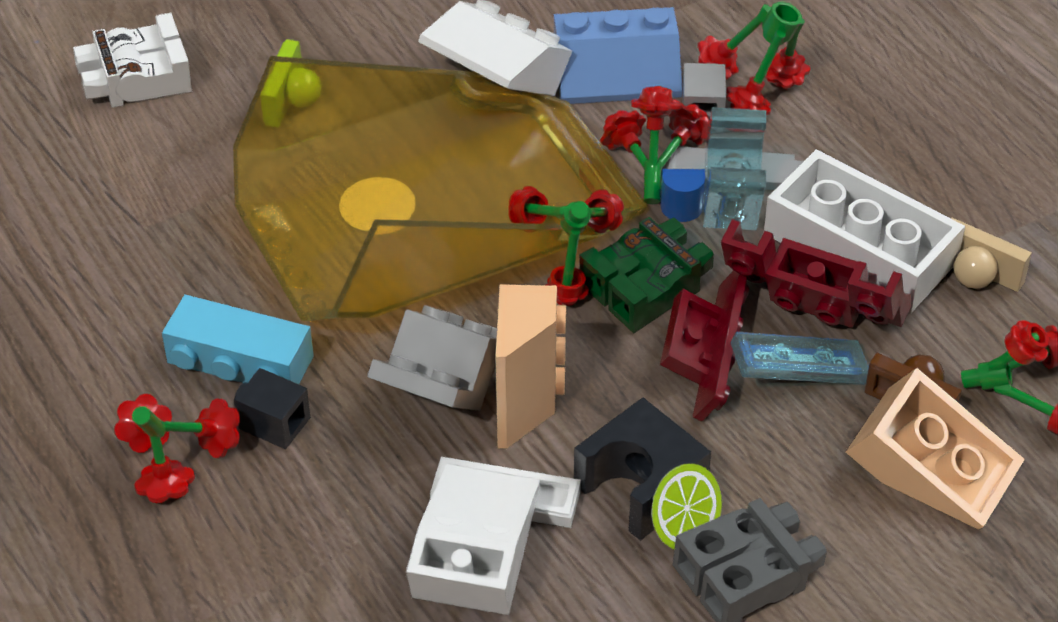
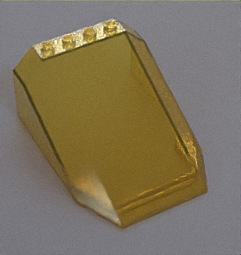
M270 56L233 145L235 208L301 321H346L374 318L567 249L568 233L562 229L560 219L557 217L547 216L542 224L511 223L508 216L509 198L515 190H522L525 186L536 188L545 195L549 206L556 207L567 206L576 201L585 202L593 192L604 189L608 190L609 194H617L623 201L622 224L644 213L648 206L569 102L539 93L517 92L507 89L477 72ZM587 225L585 230L580 233L578 245L596 239L606 233H597L596 229H592Z

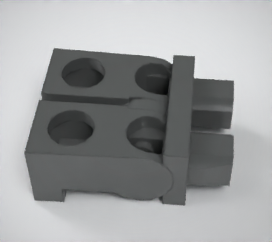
M759 498L748 503L747 509L735 510L676 535L672 565L696 597L701 595L700 602L715 622H741L743 616L768 603H776L790 594L795 595L804 591L808 575L824 565L827 550L817 536L810 535L797 542L791 536L798 532L800 519L798 513L788 501L768 508L763 500Z

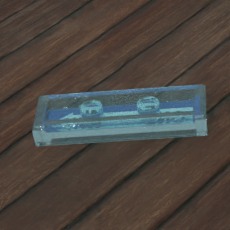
M736 332L730 342L742 377L866 384L869 366L858 340Z

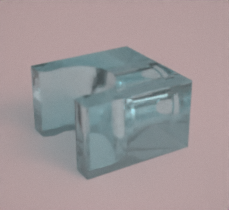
M712 107L704 163L706 178L703 227L727 229L731 220L734 219L741 222L742 230H757L766 186V170H761L763 140L766 130V110Z

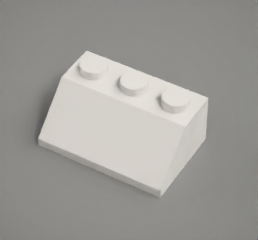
M477 0L476 4L459 1L420 35L418 42L507 89L552 96L556 94L572 50L558 44L560 39L558 35L539 28L535 32L528 28L530 24L528 20L507 13L505 17L498 13L500 10L498 5L486 0Z

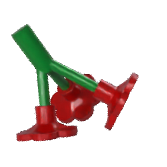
M148 393L139 395L135 401L125 400L117 408L119 420L114 426V434L117 439L128 442L130 448L138 453H144L152 446L154 458L151 460V465L141 470V478L134 484L136 493L141 496H147V499L152 503H162L168 498H181L189 492L188 485L195 480L192 468L184 467L180 461L170 460L168 456L164 455L162 445L167 442L169 432H193L198 437L200 447L208 449L213 458L225 457L228 449H234L239 442V432L237 430L240 421L239 412L236 408L229 407L225 399H214L209 408L201 410L198 419L194 422H171L172 413L167 406L158 405L156 398Z

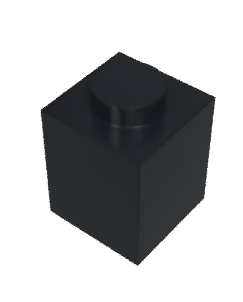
M262 368L258 369L249 382L241 384L234 397V406L240 416L239 429L285 450L311 418L307 388Z

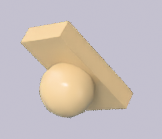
M951 217L952 220L965 226L960 252L953 264L957 280L965 287L975 289L986 287L994 281L1018 292L1025 283L1032 252Z

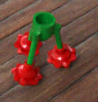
M776 2L772 7L764 4L758 15L732 39L717 40L709 35L705 38V41L701 40L697 44L700 52L698 57L699 63L725 64L726 80H728L731 75H735L739 71L736 64L738 57L736 53L737 46L762 24L763 37L770 43V46L755 77H750L747 86L739 85L726 88V100L730 102L729 110L732 113H736L743 120H754L761 114L769 115L771 113V103L761 93L765 86L763 81L765 75L768 82L787 89L794 85H803L804 77L810 72V66L804 64L805 57L797 54L795 50L798 35L805 20L802 18L801 12L792 4ZM787 42V46L780 49L779 53H777L779 46Z

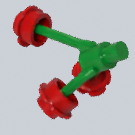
M525 186L522 190H515L508 201V216L514 226H521L522 229L529 230L541 225L547 216H554L560 219L562 229L568 233L565 266L553 269L550 277L547 279L548 284H546V286H557V304L570 306L575 304L578 299H585L588 295V287L585 285L586 277L580 269L575 267L580 233L585 230L587 225L597 233H606L607 230L614 231L619 228L623 222V215L621 214L624 210V204L622 199L617 194L611 195L608 190L604 189L593 192L585 202L576 201L567 206L556 207L549 206L545 195L532 186Z
M1020 320L1011 327L1010 332L1005 336L1007 351L989 362L979 363L978 368L962 370V384L965 389L981 386L983 390L994 389L995 393L1009 396L1050 416L1047 430L1058 435V403L1054 407L1012 387L1013 369L1029 365L1034 361L1042 362L1048 369L1058 366L1057 327L1048 325L1044 330L1037 323Z

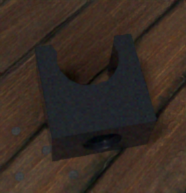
M642 397L574 447V479L581 480L580 491L584 494L594 492L601 483L609 479L625 478L639 483L640 485L634 487L630 494L628 531L641 541L655 530L652 520V503L656 489L664 476L675 467L683 464H697L710 471L711 451Z

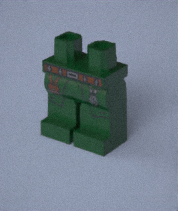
M648 217L639 222V228L628 230L617 242L603 250L598 251L592 247L579 254V269L586 277L585 285L588 287V292L604 307L608 305V310L634 334L670 310L673 306L674 298L682 289L693 294L700 291V277L713 268L714 253L703 242H698L689 249L683 247L682 245L687 243V231L684 225L673 217L658 225L653 219ZM599 279L601 280V286L597 283ZM627 305H629V312L625 309Z

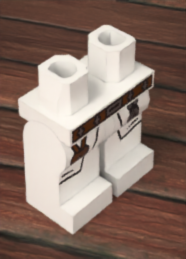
M171 13L155 16L156 25L132 30L115 28L108 33L105 32V29L93 31L94 43L73 47L78 74H81L86 100L108 96L113 108L123 106V100L135 102L192 92L188 58Z

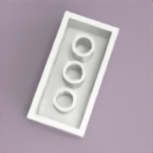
M817 149L768 196L764 231L773 233L774 240L780 243L783 238L854 261L867 263L868 280L870 283L886 288L893 271L902 273L904 292L911 294L912 306L909 313H912L953 268L955 258L960 252L965 229L964 225Z

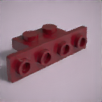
M734 270L720 284L715 305L685 289H682L674 298L661 356V366L699 384L693 418L701 422L714 409L719 411L726 403L730 393L727 379L737 357V352L733 350L735 338L738 336L743 325V318L739 317L741 306L749 293V286L746 285L747 275L739 274Z

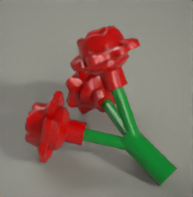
M651 86L643 88L640 97L631 100V107L640 109V112L647 116L646 128L650 129L649 160L641 150V141L638 139L642 135V127L646 122V118L640 115L637 110L630 113L625 110H619L615 114L607 116L603 127L604 134L600 138V143L609 150L625 147L627 152L635 155L644 168L643 202L653 205L660 203L661 169L678 146L685 145L688 140L701 145L704 140H710L712 134L709 130L711 122L706 111L701 110L696 104L685 106L680 101L673 99L671 89ZM669 116V127L674 131L671 134L672 141L658 158L659 130L664 128V117Z

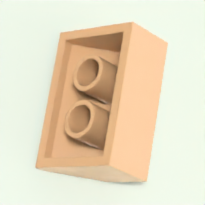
M500 284L496 342L498 448L507 449L555 414V395H565V367H556V365H565L566 337H556V334L566 333V305H557V286Z

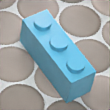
M189 295L183 296L162 332L167 363L186 370L193 369L212 374L228 381L249 382L258 369L262 368L299 384L314 357L310 326Z

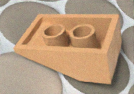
M918 368L888 388L846 451L850 457L881 483L978 530L984 527L1025 460Z

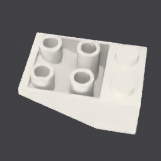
M445 464L419 524L406 571L412 598L509 615L540 488V480Z

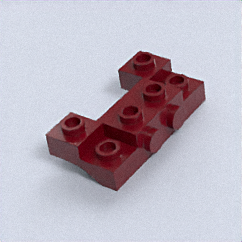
M734 219L731 220L721 240L725 265L739 274L747 275V280L750 282H766L770 301H773L784 310H800L815 315L820 321L829 325L842 324L853 328L858 315L862 314L877 324L885 325L889 323L902 327L912 306L911 294L905 293L903 289L902 273L893 271L885 288L869 282L867 263L854 261L786 238L782 239L776 251L774 235L768 231H764L757 246L745 241L741 222Z

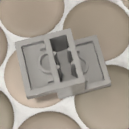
M427 305L423 306L422 312L406 309L389 362L373 359L367 377L450 407L480 411L496 365L497 328L465 319L462 326L463 316Z

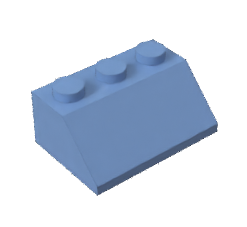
M674 7L554 14V34L560 37L558 44L572 50L559 83L561 104L627 101L639 98L642 89L651 86L671 89L673 98L682 97L679 32Z

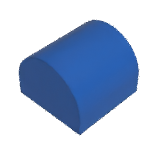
M662 169L660 204L661 211L667 218L671 219L674 217L679 222H688L701 215L704 203L705 169Z

